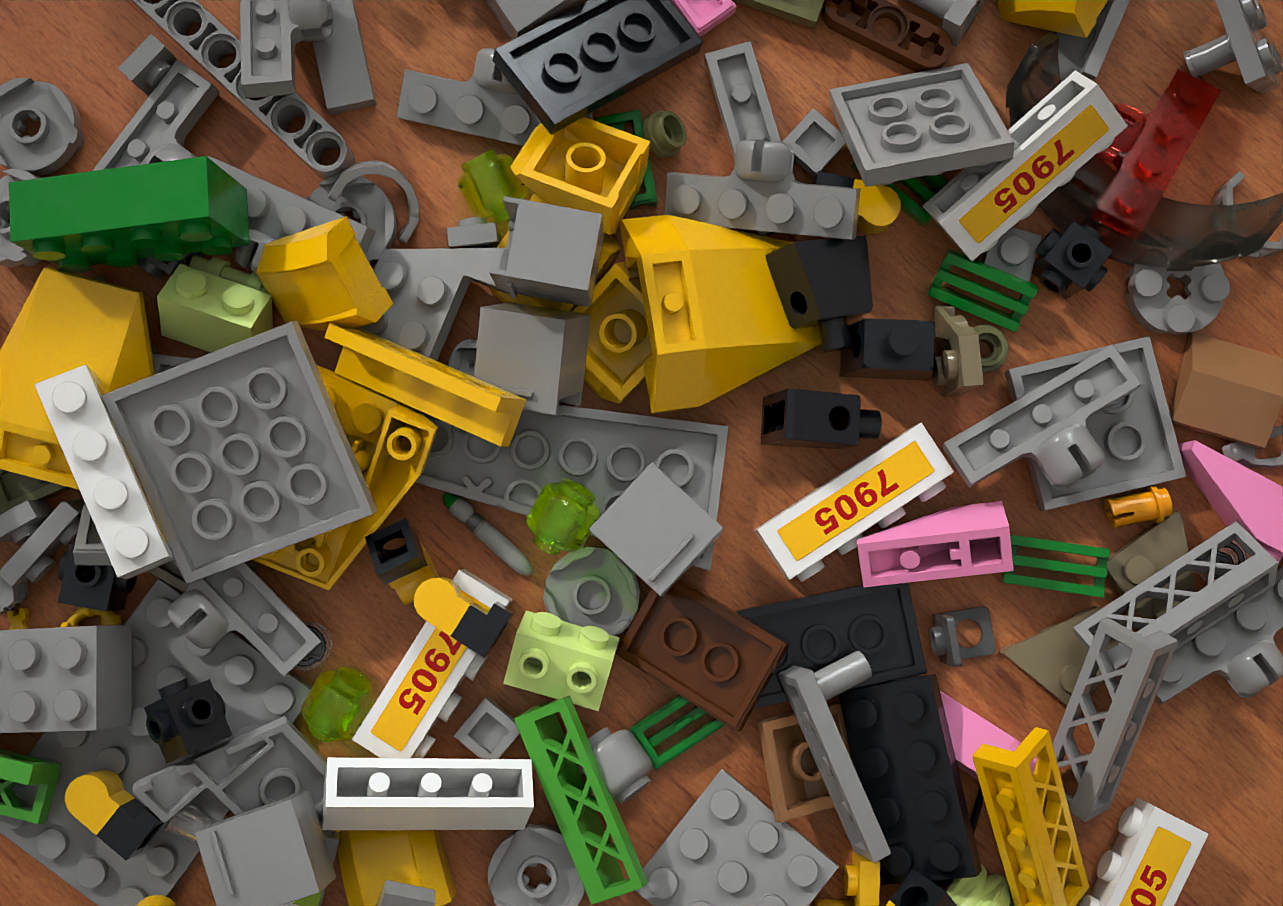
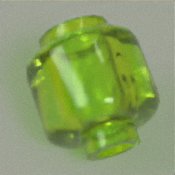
M495 148L460 165L463 173L457 178V187L474 217L488 218L492 216L494 222L498 224L509 218L503 203L504 196L518 199L526 197L528 187L515 176L510 168L514 161L511 155L507 153L497 154Z
M562 478L559 483L551 482L545 484L526 518L528 528L535 535L533 539L534 544L552 555H558L561 550L568 552L580 550L591 533L589 528L599 519V508L594 503L596 500L594 493L582 484L567 478Z
M344 666L326 670L318 675L301 706L303 719L308 725L309 732L315 738L323 742H333L334 740L347 741L355 736L375 703V697L370 689L371 683L368 678L361 672Z

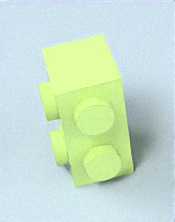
M525 611L515 636L503 684L558 700L570 695L573 704L599 711L619 637L609 635L605 630L596 626L582 627L561 621L560 618L551 613Z

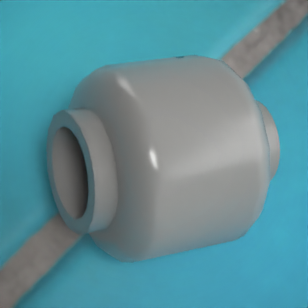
M608 727L588 739L605 785L613 800L616 799L619 805L636 795L651 782L647 775L652 769V761L629 730H619L612 734ZM579 765L581 772L587 779L583 767Z

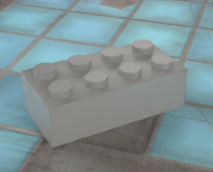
M132 625L0 630V733L91 731L132 725Z

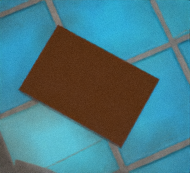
M680 578L663 597L651 588L615 654L738 732L743 729L790 644Z

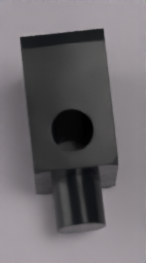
M866 235L856 236L852 240L830 238L796 241L765 255L789 325L794 329L818 326L824 353L852 347L848 321L869 314L873 308Z
M869 318L849 325L853 346L840 350V377L931 380L934 367L935 322ZM861 340V349L858 356V341Z
M787 388L763 397L761 445L826 449L856 446L859 438L878 439L882 426L881 413L878 410L860 409L861 399L858 395Z

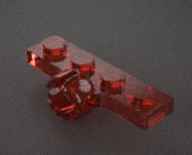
M1178 69L1152 112L1143 113L1126 103H1115L1113 106L1128 127L1115 137L1113 143L1107 149L1095 154V156L1113 164L1117 171L1115 178L1091 218L1136 241L1221 90Z

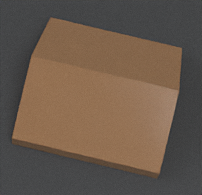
M1193 332L1188 334L1170 413L1172 424L1259 450L1264 449L1283 407V358Z
M840 702L827 704L854 765ZM786 711L758 722L775 822L781 823L835 807L794 711Z

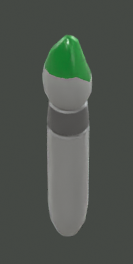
M451 493L443 495V502L450 514L456 520L464 522V525L510 568L525 576L533 574V567L529 559L492 524L486 521L484 517L474 512L472 505L468 501Z

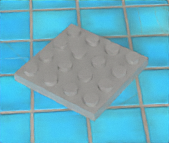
M297 320L101 395L186 584L370 516L377 511Z

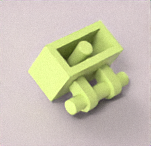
M195 255L192 257L189 266L179 264L157 295L161 335L211 353L273 329L272 295L268 294L259 276L254 272L249 274L231 267L230 262L217 257L208 260Z

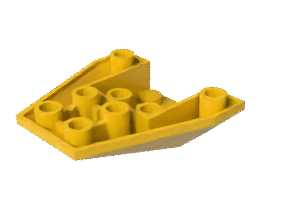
M672 215L621 219L619 222L627 270L638 269L650 337L653 359L643 366L651 414L700 407L822 344L818 326L794 329L789 325L766 262L765 255L793 242Z
M49 267L43 268L0 350V469L79 490L34 384L83 365H87L97 375L105 394L155 375L143 292Z
M316 365L377 511L370 516L252 560L318 587L330 590L367 544L365 536L379 529L423 473L438 427L417 409L334 373V371Z

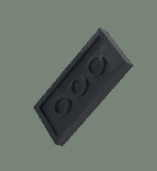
M588 0L496 48L492 61L552 135L697 54L704 41L670 0Z
M908 583L864 588L863 585L735 610L737 613L790 644L754 708L789 702L778 673L794 665L816 672L855 651H860L868 661L872 677L852 688L927 673Z
M936 674L852 688L838 694L855 770L892 853L879 860L882 885L903 883L912 869L930 881L977 877L982 871Z

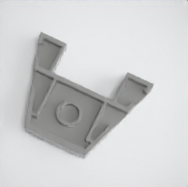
M504 248L383 249L374 268V273L381 286L385 287L393 305L376 323L356 328L366 330L437 361L470 282L473 281L498 290L489 274L490 268L499 269L501 254H503ZM439 420L445 426L453 430L459 431L460 429L442 420Z
M284 716L139 779L133 784V793L165 823L206 788L235 815L310 790L322 829L324 779L327 759Z

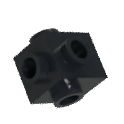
M1073 221L1060 232L1052 228L1035 249V252L1040 256L1034 262L1031 273L1039 278L1040 283L1046 289L1067 299L1083 289L1090 292L1095 288L1108 271L1102 264L1113 251L1103 244V237L1095 229L1084 224L1078 225Z
M70 543L69 550L64 553L59 564L58 576L62 583L58 603L106 612L125 609L127 595L134 589L138 575L129 579L117 577L112 565H75L73 556L75 543Z
M188 678L165 686L158 690L161 699L144 707L147 715V731L151 739L156 744H159L166 764L232 736L225 718L224 701L221 695L214 690L210 679L191 686Z

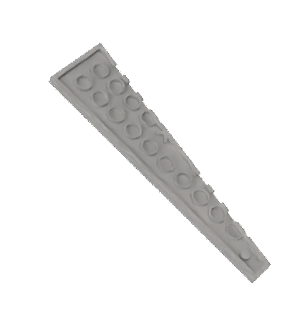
M152 353L155 374L194 360L192 358ZM558 405L556 416L523 410L510 446L500 447L462 429H459V431L453 430L445 426L437 418L421 412L438 427L423 473L416 483L587 534L589 528L596 520L602 516L645 468L653 462L717 521L728 426ZM590 531L589 535L596 536ZM714 542L692 566L711 571Z

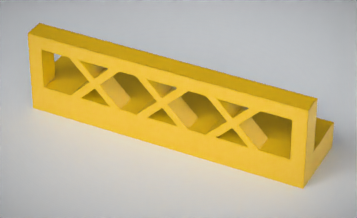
M329 323L324 338L343 346L334 373L500 447L510 446L526 399L361 328H348Z
M1035 727L1015 751L983 743L974 752L972 758L1014 906H1076L1089 889V884L1049 730ZM1036 757L1037 760L1032 775L1030 762ZM1046 795H1047V802H1046V807H1045L1044 816H1043V812H1042V811H1043V806H1044V802H1045V797H1046ZM1056 835H1057V837H1058V838H1057V843H1056V847H1055V852L1053 853L1054 844H1055ZM1066 875H1068L1069 883L1064 888Z

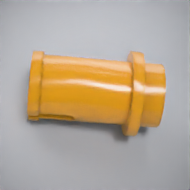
M1155 485L1147 486L1144 492L1116 498H1106L1104 500V507L1111 509V511H1106L1105 514L1112 529L1148 520L1162 523L1164 517L1171 516L1173 512L1171 498L1165 487L1157 489Z

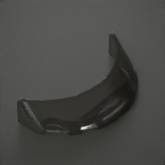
M1051 32L1030 46L1007 86L1006 108L1009 107L1011 127L1061 83L1058 59L1059 37ZM1097 153L1076 171L1068 183L1057 187L1038 204L1060 229H1064L1073 221L1078 225L1084 224L1095 229L1103 237V244L1113 251L1109 255V259L1130 266H1134L1137 263L1153 267L1167 268V271H1192L1194 267L1217 264L1237 257L1239 259L1260 250L1283 221V192L1265 199L1235 205H1198L1179 202L1151 193L1135 185L1113 170Z

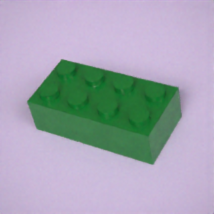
M207 156L9 182L10 242L31 252L34 258L47 260L59 266L60 271L84 273L91 270V265L105 263L113 267H131L137 265V259H144L146 257H154V259L160 261H178L185 258V253L200 251L207 255H226L232 252V247L250 245L247 189Z

